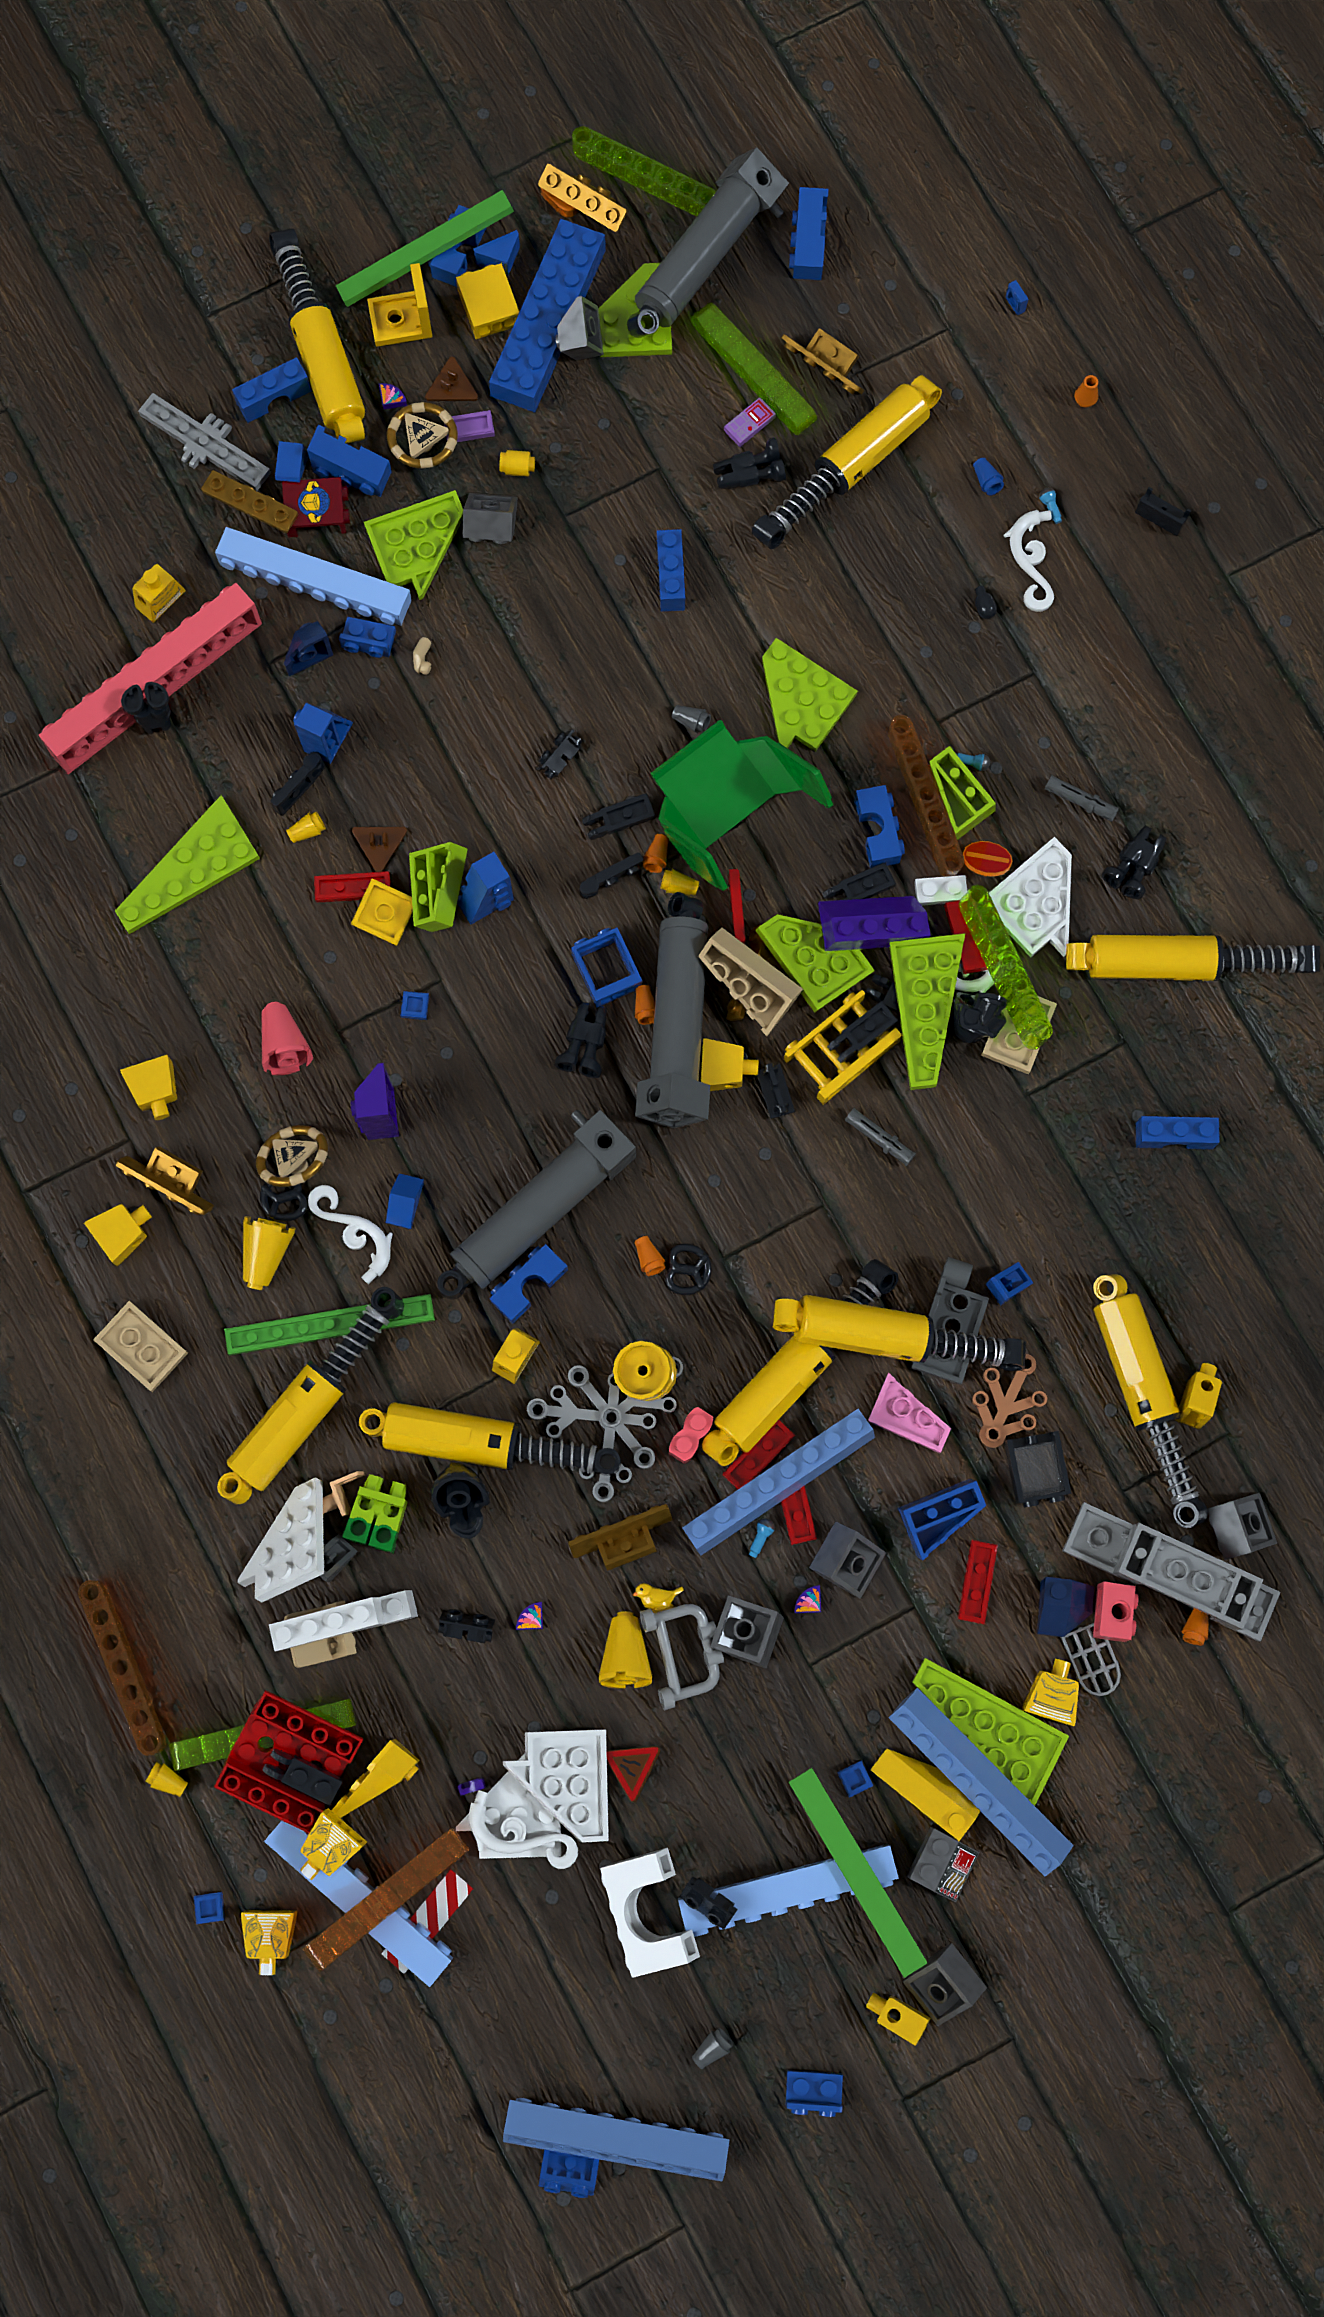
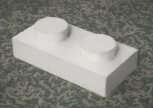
M965 875L915 879L916 899L922 906L968 899Z

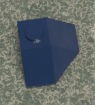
M318 621L306 623L299 630L295 631L284 661L289 677L333 656L328 636Z
M1045 1577L1041 1580L1037 1634L1065 1637L1093 1613L1094 1587L1069 1579Z

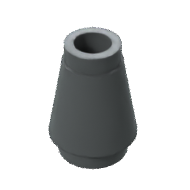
M676 705L672 719L677 720L696 733H703L709 726L711 714L706 713L705 709Z
M718 2028L716 2031L712 2030L695 2054L692 2055V2059L700 2069H704L706 2066L730 2053L729 2049L733 2046V2043L721 2028Z

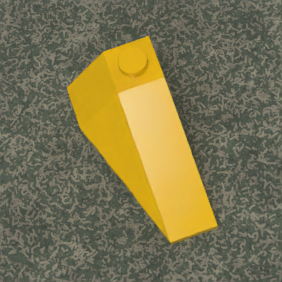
M397 1739L390 1740L367 1767L368 1771L365 1774L363 1773L354 1782L350 1792L344 1795L331 1811L339 1818H342L400 1783L404 1778L409 1781L419 1768L415 1765L420 1760Z
M886 1748L870 1769L957 1841L961 1840L980 1813V1810L937 1767Z

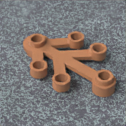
M1026 1354V1360L1030 1362V1368L1016 1371L1005 1397L998 1381L1000 1378L999 1371L995 1368H988L983 1373V1379L989 1385L998 1410L994 1420L987 1407L989 1401L987 1393L978 1391L972 1396V1403L977 1407L983 1423L979 1437L981 1442L989 1448H996L1002 1445L1007 1435L1022 1430L1030 1431L1036 1426V1419L1030 1414L1024 1415L1020 1421L1003 1425L1008 1415L1034 1406L1039 1408L1047 1402V1395L1042 1391H1036L1031 1397L1014 1402L1026 1376L1033 1373L1036 1369V1361L1029 1354ZM987 1372H994L996 1375L995 1380H989ZM977 1395L984 1396L985 1402L983 1404L976 1402ZM1035 1395L1043 1397L1042 1404L1035 1402ZM1025 1418L1031 1419V1427H1026L1023 1424ZM990 1430L997 1432L998 1436L996 1439L989 1437L988 1433Z

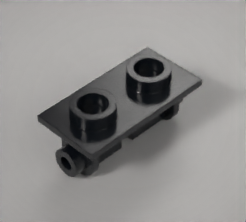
M573 729L567 732H560L553 740L555 746L550 751L547 749L538 759L540 764L536 767V770L544 768L546 770L544 774L549 779L557 777L567 765L561 758L562 755L571 760L581 748L582 740L577 736H571L574 732Z
M774 1063L765 1065L764 1069L758 1070L757 1077L770 1119L794 1113V1106L781 1064L774 1066Z
M457 1609L443 1610L439 1619L438 1633H443L445 1637L462 1639L463 1630L468 1631V1641L485 1644L486 1641L491 1642L495 1619H491L485 1614H463L462 1611Z
M692 1877L679 1897L690 1908L698 1910L712 1924L724 1930L738 1910L734 1907L735 1903L721 1893H718L715 1899H712L710 1895L714 1888L700 1877L698 1879Z

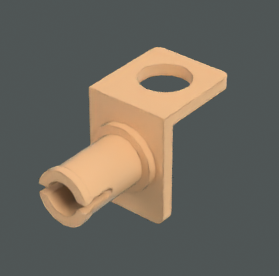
M356 1471L330 1482L332 1494L323 1497V1514L338 1508L342 1516H350L351 1508L342 1485L364 1476V1471Z

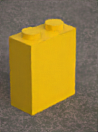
M502 263L488 265L484 269L465 272L461 276L456 277L457 289L475 339L513 328L519 310Z

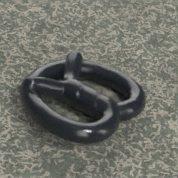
M267 1182L261 1186V1206L266 1215L271 1219L280 1222L292 1221L301 1217L307 1210V1199L301 1192V1183L295 1185L293 1189L279 1194H275L270 1189L273 1185ZM268 1197L273 1201L271 1207L268 1202ZM298 1199L300 1205L296 1211L288 1214L277 1213L280 1204Z
M686 1243L678 1244L671 1249L668 1256L670 1268L665 1276L667 1287L672 1292L680 1295H692L703 1290L710 1280L712 1270L711 1261L707 1253L698 1246ZM682 1251L692 1252L700 1257L695 1265L676 1262L677 1254ZM704 1266L703 1276L701 1277L699 1271ZM674 1274L692 1275L696 1285L691 1287L677 1286L673 1281Z

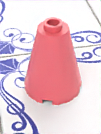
M271 1002L262 1010L263 1069L266 1073L267 1070H270L272 1075L276 1076L296 1073L300 1071L299 1066L304 1063L308 1066L312 1062V1050L286 1005L279 1002Z

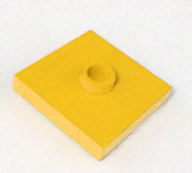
M371 879L351 925L397 946L413 913L412 897L375 879Z

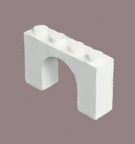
M668 1848L614 1862L600 1868L602 1883L607 1890L610 1901V1911L616 1921L617 1935L622 1942L626 1966L630 1970L632 1978L688 1964L700 1957L692 1929L668 1936H659L644 1927L637 1913V1897L643 1886L664 1881L676 1875Z

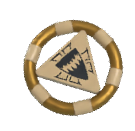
M427 402L412 403L399 410L392 417L387 430V441L393 455L403 464L413 468L424 469L441 464L453 453L458 439L457 426L452 416L442 407ZM421 412L436 414L447 427L411 414ZM404 418L411 457L404 453L396 441V432ZM449 434L444 449L438 455L415 459L423 452L430 451L435 443Z
M305 1125L290 1126L279 1130L265 1141L256 1157V1168L260 1178L268 1184L278 1187L295 1186L310 1179L320 1170L328 1155L326 1138L316 1128ZM295 1135H308L316 1142L284 1139ZM272 1148H274L280 1177H276L266 1168V1160ZM318 1149L314 1162L308 1167L306 1159Z

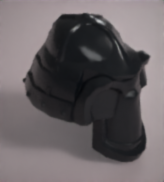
M958 992L953 996V1031L963 1043H976L983 1037L995 1038L1005 1025L1006 1017L1002 1010L1008 1002L1006 998L991 993H976L975 996Z
M451 1462L435 1480L430 1490L431 1502L441 1518L451 1517L449 1527L455 1534L461 1538L470 1539L477 1536L482 1528L483 1515L481 1509L490 1503L489 1492L485 1487V1483L471 1468L461 1463Z

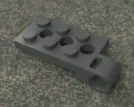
M947 1257L928 1314L933 1319L936 1331L940 1328L945 1329V1323L949 1320H954L959 1325L958 1333L963 1331L966 1336L973 1333L977 1338L989 1298L965 1290L973 1268L972 1264ZM963 1296L967 1301L966 1308L962 1310L955 1308L953 1305L954 1297ZM930 1351L924 1363L913 1362L911 1369L961 1385L970 1358L966 1357L963 1361L961 1356H955L954 1359L951 1356L943 1359L937 1352L932 1356Z

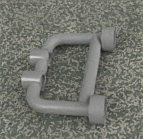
M684 1604L653 1613L652 1609L640 1611V1619L644 1631L656 1630L669 1686L658 1689L659 1700L663 1710L675 1708V1701L712 1690L720 1677L718 1664L723 1663L724 1658L721 1651L710 1647L717 1628L714 1621L708 1622L704 1610L694 1604ZM685 1615H693L697 1619V1630L702 1641L703 1655L709 1670V1676L704 1682L680 1688L665 1621Z

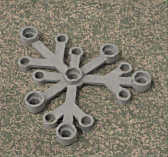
M673 1357L678 1368L676 1378H678L682 1374L683 1364L680 1359ZM580 1365L570 1369L568 1373L569 1382L574 1387H580L599 1411L578 1409L566 1395L565 1388L560 1385L554 1386L551 1389L550 1395L562 1407L549 1406L544 1400L539 1398L533 1399L528 1403V1415L534 1420H542L546 1416L560 1417L556 1422L548 1424L546 1428L547 1435L553 1439L560 1437L562 1430L576 1419L598 1421L605 1429L603 1448L613 1449L616 1431L634 1453V1462L641 1469H648L654 1464V1452L650 1448L642 1447L624 1424L642 1426L646 1430H651L656 1425V1418L650 1413L644 1415L625 1413L632 1407L661 1409L665 1413H672L677 1405L672 1397L649 1402L631 1398L628 1395L618 1405L620 1388L612 1385L610 1382L611 1378L614 1377L613 1373L608 1377L609 1396L607 1404L589 1382L587 1369ZM582 1373L584 1379L577 1382L574 1380V1375ZM556 1389L563 1391L561 1398L554 1397L553 1393ZM665 1401H672L674 1407L671 1410L665 1409L663 1406ZM537 1405L543 1408L542 1413L539 1415L533 1413V1408ZM614 1413L617 1417L616 1421L608 1422L606 1419L607 1415ZM651 1417L653 1424L645 1426L643 1423L644 1418ZM551 1426H557L559 1428V1433L557 1435H551L549 1433V1429ZM647 1454L650 1458L649 1461L641 1463L639 1460L640 1455ZM606 1455L601 1458L600 1465L604 1469H610L614 1466L615 1458L613 1456ZM621 1463V1467L616 1473V1478L620 1483H628L632 1478V1473L629 1468L624 1467ZM579 1468V1474L583 1479H591L595 1474L593 1472L589 1476H584L581 1468ZM623 1470L629 1473V1477L626 1480L619 1478V1473ZM600 1474L599 1482L593 1487V1496L599 1502H608L614 1495V1489L610 1483V1476ZM601 1487L608 1489L607 1496L601 1497L598 1494Z

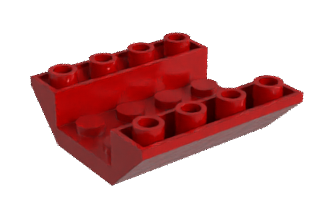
M265 1690L255 1704L234 1743L214 1788L309 1834L320 1814L325 1810L326 1804L264 1773L262 1769L266 1763L272 1764L284 1771L288 1767V1765H284L272 1758L271 1753L273 1749L282 1750L292 1756L297 1755L309 1762L313 1760L318 1761L322 1764L323 1769L341 1777L346 1765L352 1762L363 1738ZM270 1737L274 1745L269 1749H264L259 1745L258 1741L260 1738Z

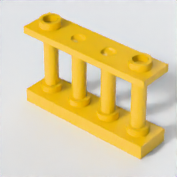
M863 990L857 994L852 992L843 1000L844 1005L801 1041L794 1040L785 1048L784 1061L788 1063L795 1057L820 1085L817 1098L823 1105L901 1040L902 1034L897 1028H894L891 1032L887 1030L876 1039L878 1043L872 1048L866 1046L858 1052V1059L852 1064L845 1061L840 1064L837 1060L839 1057L837 1051H830L827 1048L829 1042L822 1036L825 1031L834 1026L841 1034L848 1027L841 1018L848 1012L853 1010L859 1018L868 1012L860 1003L865 996ZM813 1041L839 1069L837 1071L839 1075L833 1080L827 1079L802 1051Z

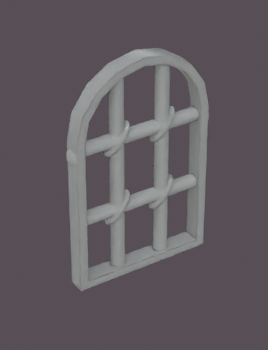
M1094 1623L1085 1627H1079L1078 1630L1070 1632L1065 1636L1073 1635L1078 1646L1077 1653L1071 1655L1065 1637H1061L1075 1671L1076 1679L1085 1691L1092 1695L1102 1696L1108 1695L1116 1689L1121 1676L1119 1663L1108 1640L1100 1644L1096 1643L1090 1629L1094 1626ZM1087 1630L1092 1642V1647L1083 1650L1077 1635L1078 1632ZM1104 1646L1108 1647L1114 1662L1107 1666L1100 1653V1648ZM1095 1650L1101 1666H1099L1100 1669L1092 1671L1086 1653ZM1079 1656H1082L1087 1668V1674L1080 1676L1073 1660ZM1116 1667L1117 1678L1113 1685L1108 1672H1110L1109 1669ZM1104 1672L1110 1686V1690L1103 1693L1100 1692L1095 1679L1096 1675ZM1090 1677L1096 1692L1089 1690L1082 1680Z

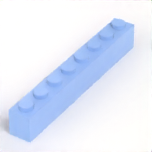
M228 527L225 528L215 552L220 565L228 570L237 569L243 571L249 577H261L272 585L279 586L281 584L287 586L295 593L301 594L304 592L310 594L316 600L331 601L339 608L357 610L359 614L365 617L374 616L389 625L394 623L402 625L412 600L409 589Z
M281 1820L264 1842L303 1875L300 1869L308 1858L300 1850L309 1834ZM349 1860L330 1876L326 1875L322 1870L313 1880L304 1876L429 1987L453 1959L450 1955L452 1950L440 1940L436 1943L429 1937L431 1932L423 1924L418 1922L415 1925L408 1918L410 1913L399 1904L395 1907L387 1900L390 1896L379 1886L374 1889L367 1882L369 1877L358 1868L353 1870L346 1864Z
M889 1844L862 1850L864 1857L883 1888L893 1885L892 1880L899 1879ZM831 1858L715 1888L710 1897L715 1899L718 1893H721L735 1903L734 1907L738 1910L725 1929L734 1927V1921L745 1919L746 1923L762 1919L761 1914L771 1912L772 1916L787 1913V1907L798 1905V1909H804L814 1906V1900L824 1898L825 1902L840 1899L841 1893L850 1891L851 1895L855 1894L835 1860ZM678 1898L685 1931L692 1929L694 1937L709 1933L708 1928L716 1926L698 1910L690 1908L683 1899Z

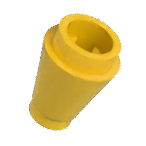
M309 812L287 829L286 832L290 840L295 843L321 835V831L326 828L317 812L312 814Z
M674 869L671 871L665 870L660 889L666 890V893L675 894L676 892H681L686 895L691 894L695 896L699 881Z
M157 1762L145 1781L151 1785L150 1788L177 1795L178 1797L182 1795L188 1784L165 1763L161 1765Z

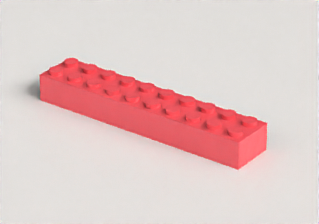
M237 583L225 587L218 597L204 603L200 611L192 617L185 618L174 631L164 634L161 641L153 647L146 648L134 662L125 664L121 672L114 677L106 679L95 692L85 695L82 702L74 708L67 709L55 723L45 726L42 733L38 736L49 753L69 775L136 723L134 716L126 713L121 705L122 695L129 687L136 684L139 685L145 700L147 699L144 688L147 682H155L162 685L168 695H172L262 625L255 603Z

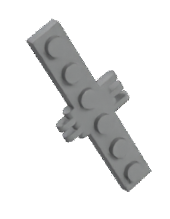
M154 393L150 395L138 411L141 417L185 445L183 448L185 453L181 461L186 464L190 461L189 466L193 469L200 462L205 464L209 460L255 491L259 490L271 474L268 467L225 440L232 426L228 423L223 426L224 421L220 418L216 420V416L212 413L200 424Z

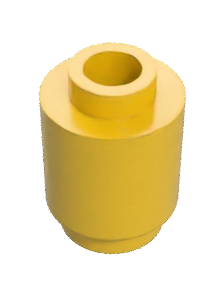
M507 450V452L500 453V472H505L506 475L529 477L530 472H534L535 457H531L529 451Z

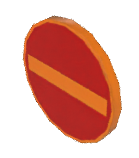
M978 841L965 847L962 855L964 864L973 872L983 876L1003 875L1010 870L1013 862L1012 856L1007 849L989 841Z

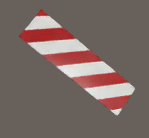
M450 1870L410 1920L415 1925L418 1922L423 1924L431 1932L429 1937L433 1939L471 1893L473 1888L455 1872ZM387 1949L383 1951L382 1955L403 1974L408 1970Z

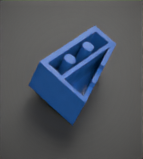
M800 187L798 210L793 211L792 226H796V232H791L790 247H795V254L790 253L789 269H794L793 279L822 280L829 189Z
M318 424L307 448L313 473L319 478L341 477L343 486L348 488L352 486L360 489L366 495L372 496L374 494L381 497L391 474L389 460L362 446L358 450L346 444V438L340 435L336 439L324 433L325 427Z
M305 703L303 709H299L296 712L293 720L304 752L308 754L313 751L321 755L322 760L331 764L353 724L352 721L309 703Z
M495 852L490 853L471 865L465 878L467 886L463 885L460 890L463 894L458 896L457 904L470 925L497 909L502 911L511 905V901L514 898L510 876Z
M970 1478L901 1506L898 1510L916 1556L923 1561L929 1556V1553L940 1544H943L959 1527L965 1525L986 1506L977 1481Z

